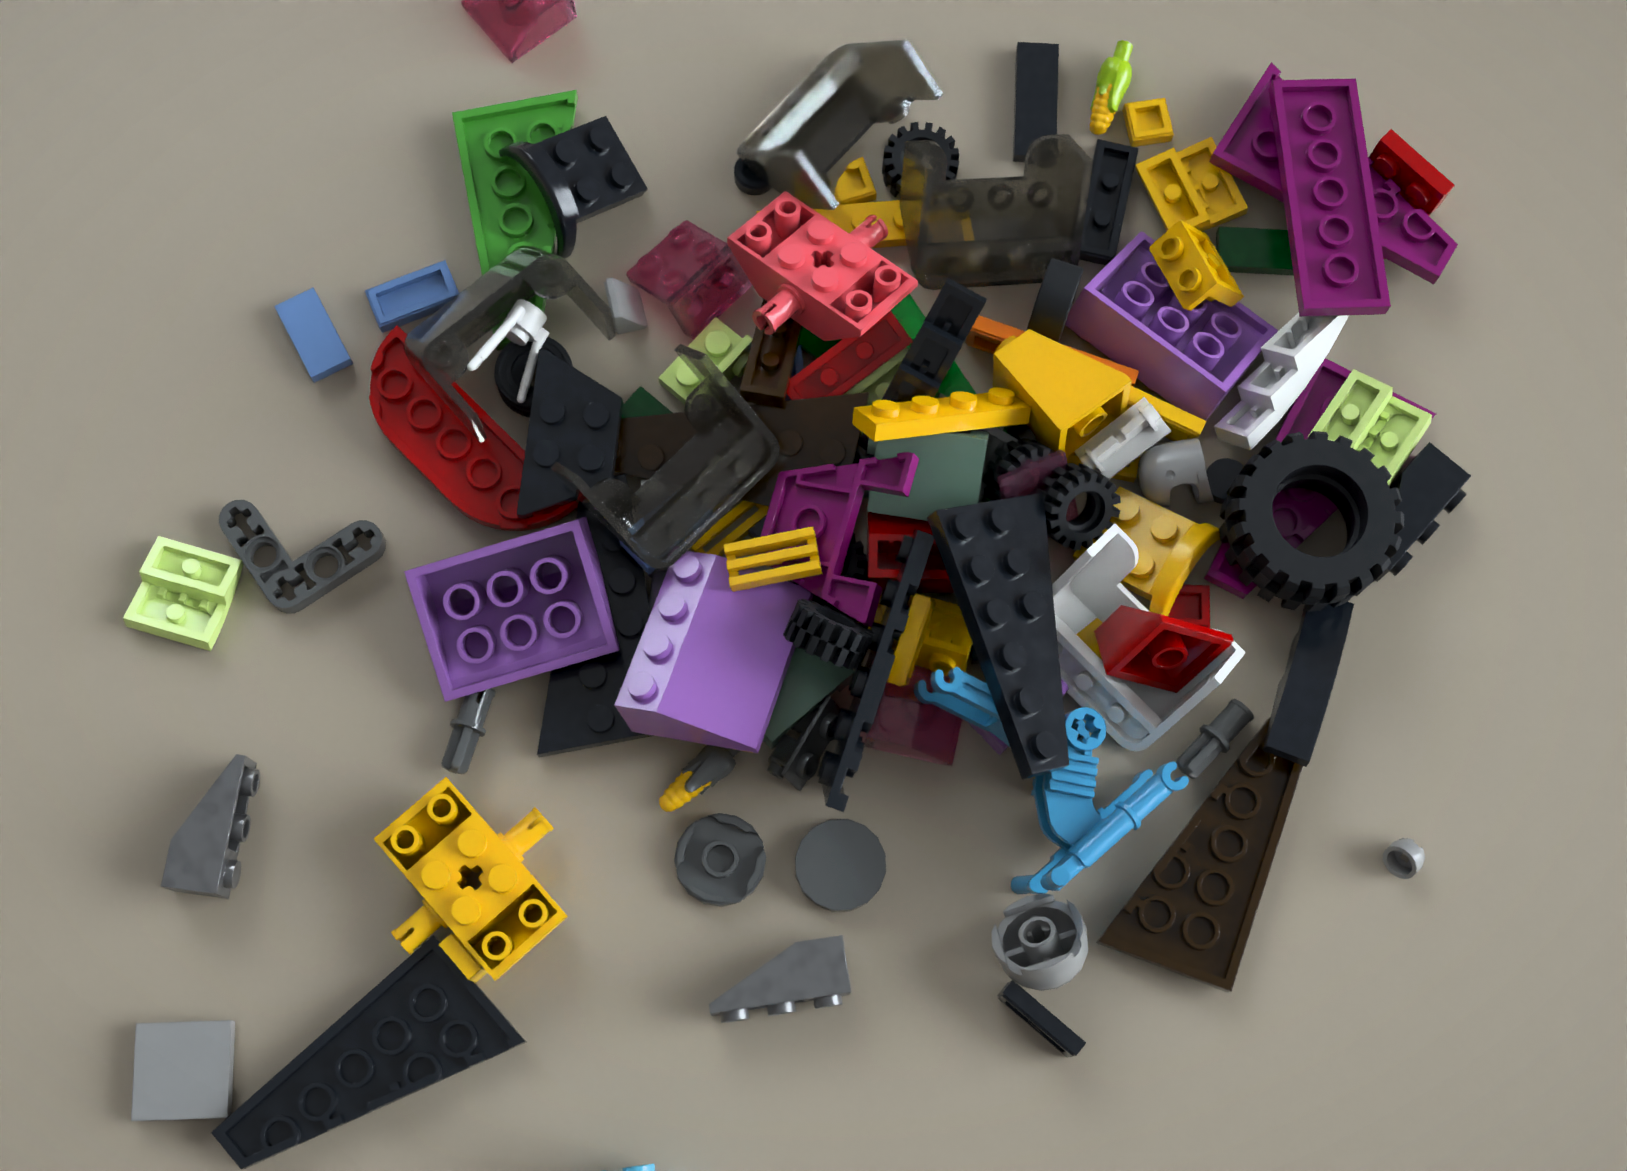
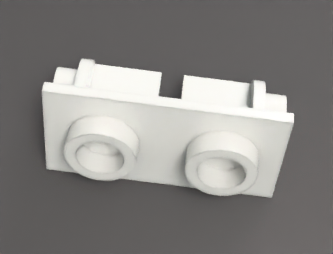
M1143 397L1074 452L1084 465L1111 479L1168 435L1171 430L1152 404Z

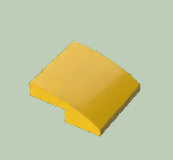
M1212 137L1178 152L1173 147L1135 165V169L1167 231L1179 220L1200 231H1205L1247 214L1248 206L1232 175L1209 162L1217 147Z

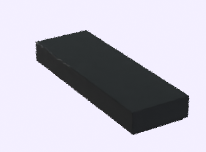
M1017 42L1013 162L1055 163L1059 44Z
M1100 139L1097 140L1071 258L1107 265L1116 256L1139 148Z

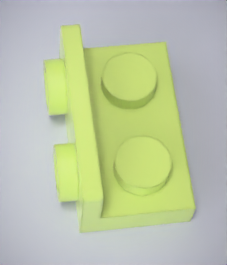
M715 317L661 374L659 384L692 411L704 410L707 406L711 409L724 397L727 391L725 386L736 375L740 378L744 375L753 338L748 334L741 338Z

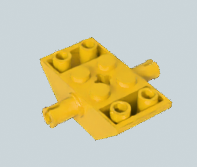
M445 777L374 838L375 842L424 898L422 900L424 905L397 929L391 931L394 938L401 942L400 945L410 955L441 926L445 929L449 927L494 981H496L568 917L522 863L524 860L522 855L549 831L554 829L536 807L532 808V811L506 834L503 835L501 832L496 834L450 780ZM481 870L483 871L478 877L482 883L478 889L475 890L471 886L464 887L467 882L466 876L470 872L478 873Z

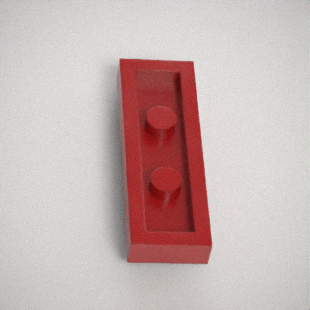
M890 310L862 336L842 339L790 378L787 395L791 400L843 395L910 345L913 340Z

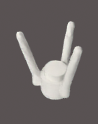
M518 299L503 321V324L468 363L467 369L469 371L478 369L505 337L520 346H525L528 341L533 342L517 395V401L524 403L538 361L539 349L542 348L550 334L542 328L547 320V316L534 304Z

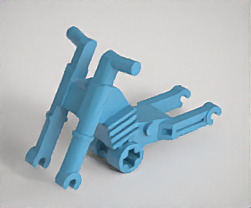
M959 667L949 671L950 683L945 682L942 670L934 671L930 678L933 688L932 693L927 691L924 680L915 683L914 694L920 702L933 704L987 732L989 731L1010 747L987 683L961 671ZM1082 707L1066 713L1065 725L1069 765L1058 771L1036 776L1033 779V790L1031 791V796H1034L1038 822L1043 834L1061 848L1050 856V861L1036 874L1014 877L1011 881L1012 891L1016 894H1045L1049 890L1059 891L1080 871L1094 864L1132 828L1137 830L1141 826V820L1171 793L1185 788L1189 778L1182 776L1175 778L1174 781L1171 779V772L1177 768V763L1174 761L1161 765L1154 775L1150 769L1139 772L1134 776L1132 784L1107 807L1104 809L1100 807L1096 811L1092 798L1095 797V776H1097L1098 769L1096 767L1099 763V758L1092 757V749L1097 748L1104 741L1106 724L1103 717L1091 708Z

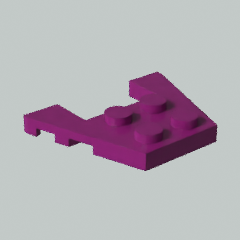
M904 452L897 453V457L878 460L876 457L859 459V463L843 466L827 464L779 472L760 537L813 526L822 574L792 581L864 626L872 627L883 588L874 582L840 575L864 491L869 490L909 497L919 458L914 453ZM810 557L784 561L782 564L769 567L774 569L809 562Z

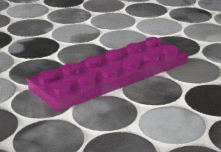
M1356 78L1272 80L1268 90L1299 317L1386 314L1391 304Z

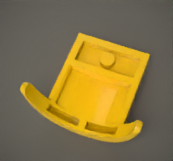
M1119 486L1115 493L1120 495L1121 503L1114 504L1113 506L1120 510L1119 518L1111 516L1110 522L1116 524L1135 543L1139 554L1136 567L1120 583L1127 590L1151 601L1150 612L1168 616L1180 589L1196 563L1213 543L1220 540L1219 528L1210 523L1198 524ZM1105 528L1102 533L1104 534L1108 529ZM1082 545L1081 550H1076L1074 553V561L1087 550Z

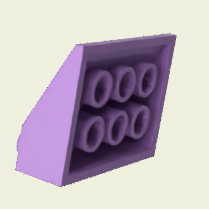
M1141 231L1083 288L1069 311L1065 325L1081 339L1086 340L1108 356L1113 362L1138 370L1137 379L1172 405L1206 421L1262 352L1261 347L1278 330L1239 301L1234 306L1229 307L1217 300L1211 302L1205 299L1192 311L1183 309L1150 252L1149 248L1155 240Z
M586 517L404 571L445 702L620 650L598 554Z
M676 549L614 704L632 732L758 753L796 647L792 642L785 639V636H783L784 630L798 600L806 599L810 601L813 599L814 594L788 581L732 592L726 565L727 558L715 554ZM753 568L740 570L739 575L759 572V570Z

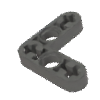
M246 500L231 501L222 508L219 514L221 530L267 599L279 611L286 614L303 610L375 563L383 556L386 549V540L381 530L370 521L359 520L351 523L293 561L267 521L251 502ZM242 513L245 517H248L247 523L257 536L249 540L245 533L238 526H235L237 522L234 517L237 514ZM363 533L368 538L372 537L370 540L372 548L367 551L357 547L359 543L356 538ZM343 545L354 561L348 564L346 558L337 548ZM263 546L274 547L276 549L275 561L267 567L255 566L253 562L255 552ZM325 556L335 557L338 561L337 571L328 578L318 577L315 574L317 561ZM305 570L307 576L316 586L310 589L303 582L305 580L299 573ZM287 582L292 587L297 586L294 589L296 597L290 601L284 596L280 597L283 594L281 586Z

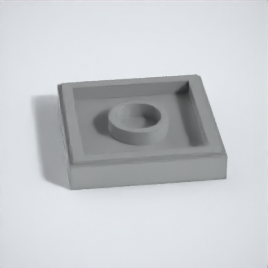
M235 1021L136 1023L131 1121L228 1118L232 1114Z

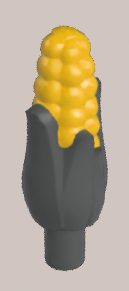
M706 745L696 758L681 769L680 776H677L675 781L665 789L663 795L659 798L661 809L665 812H672L698 796L699 793L702 795L710 786L713 787L718 781L728 776L736 765L733 757L740 750Z

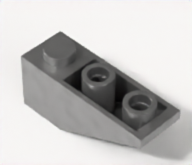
M236 754L170 841L161 887L175 892L229 899L231 888L235 889L241 875V862L237 860L240 842L247 840L250 831L251 818L250 815H246L249 799L256 795L260 783V772L256 769V762L246 755Z
M843 935L795 942L709 1004L711 1016L720 1015L721 1023L750 1019L748 1010L767 1008L768 1016L796 1012L795 1003L814 1000L815 1009L842 1005L841 996L850 995L851 993Z

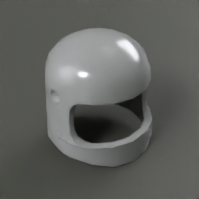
M1198 438L1156 444L1141 455L1138 463V478L1140 488L1146 499L1162 507H1169L1170 491L1172 488L1180 484H1189L1192 487L1197 504L1214 501L1208 482L1202 447Z

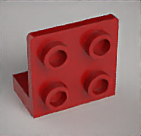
M1392 129L1379 140L1369 156L1374 162L1371 167L1386 181L1391 178L1401 188L1399 194L1414 209H1422L1428 216L1441 205L1455 186Z

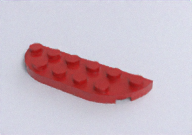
M398 325L389 332L378 348L370 369L372 375L369 400L373 415L389 442L459 512L469 519L493 529L527 531L550 525L564 518L578 507L577 502L574 501L560 507L555 505L533 513V517L527 519L519 518L517 516L525 450Z

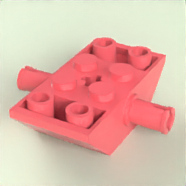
M784 191L727 237L728 246L758 295L767 301V303L752 314L753 321L759 330H763L769 324L764 330V333L767 335L773 334L779 326L789 318H792L823 341L860 337L918 287V280L871 249L888 235L887 226L881 218L871 225L877 219V216L869 215L853 231L847 233L787 191Z

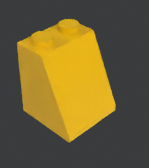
M1028 329L1017 338L1016 336H1010L1002 341L995 350L992 388L1010 389L1015 392L1016 397L1031 406L1027 426L1031 429L1038 442L1062 456L1061 459L1065 461L1076 454L1075 450L1127 410L1132 380L1125 373L1035 331Z

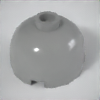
M1050 894L1026 896L1012 903L1003 911L1005 918L1000 922L998 929L996 924L994 925L991 932L994 953L1008 977L1021 986L1040 991L1057 989L1069 983L1081 971L1088 954L1087 931L1081 914L1075 905L1068 900L1067 905L1064 902L1055 901L1054 896Z

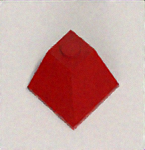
M1121 605L1094 631L1106 675L1178 693L1234 642L1232 634Z

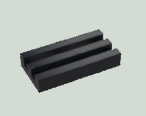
M1014 980L1008 982L997 995L1002 1003L1065 1057L1077 1056L1085 1046L1086 1042Z

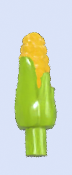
M1118 41L1113 57L1106 58L1099 70L1096 89L1090 106L1089 129L1095 135H1101L1106 132L1130 85L1132 68L1128 61L1133 45L1128 41Z

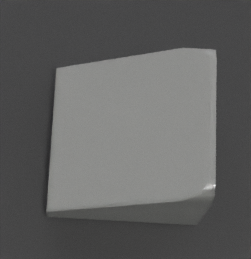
M612 277L607 278L604 285L615 332L623 334L645 329L647 327V320L639 290Z

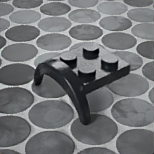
M607 116L535 144L521 141L499 150L500 157H511L523 166L542 193L554 223L557 237V256L560 260L568 258L574 250L577 223L641 197L648 190Z

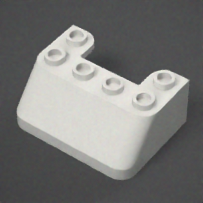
M1114 524L1052 584L1061 679L1068 685L1069 690L1067 693L1081 707L1096 710L1105 721L1106 732L1119 745L1127 750L1137 752L1147 749L1217 688L1246 652L1234 641L1178 693L1106 675L1103 661L1076 634L1096 618L1103 623L1121 605L1149 611L1120 583L1136 567L1139 554L1135 543Z

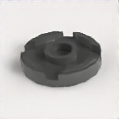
M717 813L701 818L686 828L677 842L674 862L678 879L689 895L703 904L723 907L739 903L755 891L764 876L766 854L763 842L751 824L735 815Z
M831 819L813 827L801 840L795 856L796 879L802 892L816 905L832 912L852 911L867 904L880 890L886 874V855L878 837L865 825L849 819Z

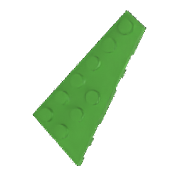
M577 90L452 112L493 334L503 324V321L518 299L528 301L545 312L556 242L554 223L538 186L523 166L511 157H500L499 150L515 142L523 141L535 144L573 129L578 101ZM505 337L496 347L497 351L502 350L511 341Z

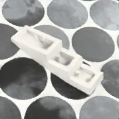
M1298 312L1261 347L1264 362L1237 387L1241 401L1214 426L1218 440L1252 450L1278 423L1306 388L1332 348L1349 315L1299 317Z

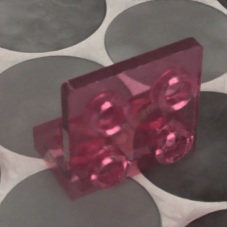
M688 220L673 228L668 236L648 254L642 256L637 264L626 273L631 283L665 303L684 334L693 340L715 317L718 318L753 286L728 244Z

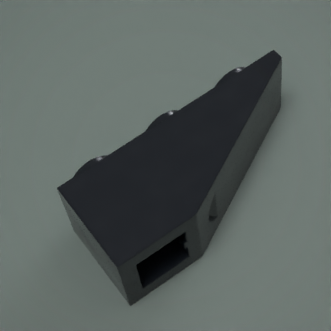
M1430 442L1390 485V489L1396 487L1400 492L1402 502L1395 508V511L1404 513V528L1396 534L1402 539L1398 552L1390 558L1391 564L1375 580L1377 582L1388 572L1397 576L1413 558L1407 552L1413 543L1417 540L1423 545L1440 526L1434 520L1443 509L1447 513H1451L1467 495L1461 488L1471 475Z

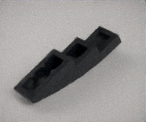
M947 278L881 400L906 402L912 401L913 397L921 395L934 398L987 299ZM863 433L859 442L868 446L869 437Z
M1347 601L1335 608L1328 604L1321 611L1310 612L1305 609L1304 604L1299 630L1292 641L1285 673L1278 684L1263 751L1305 767L1309 764L1336 679L1352 616L1353 603Z

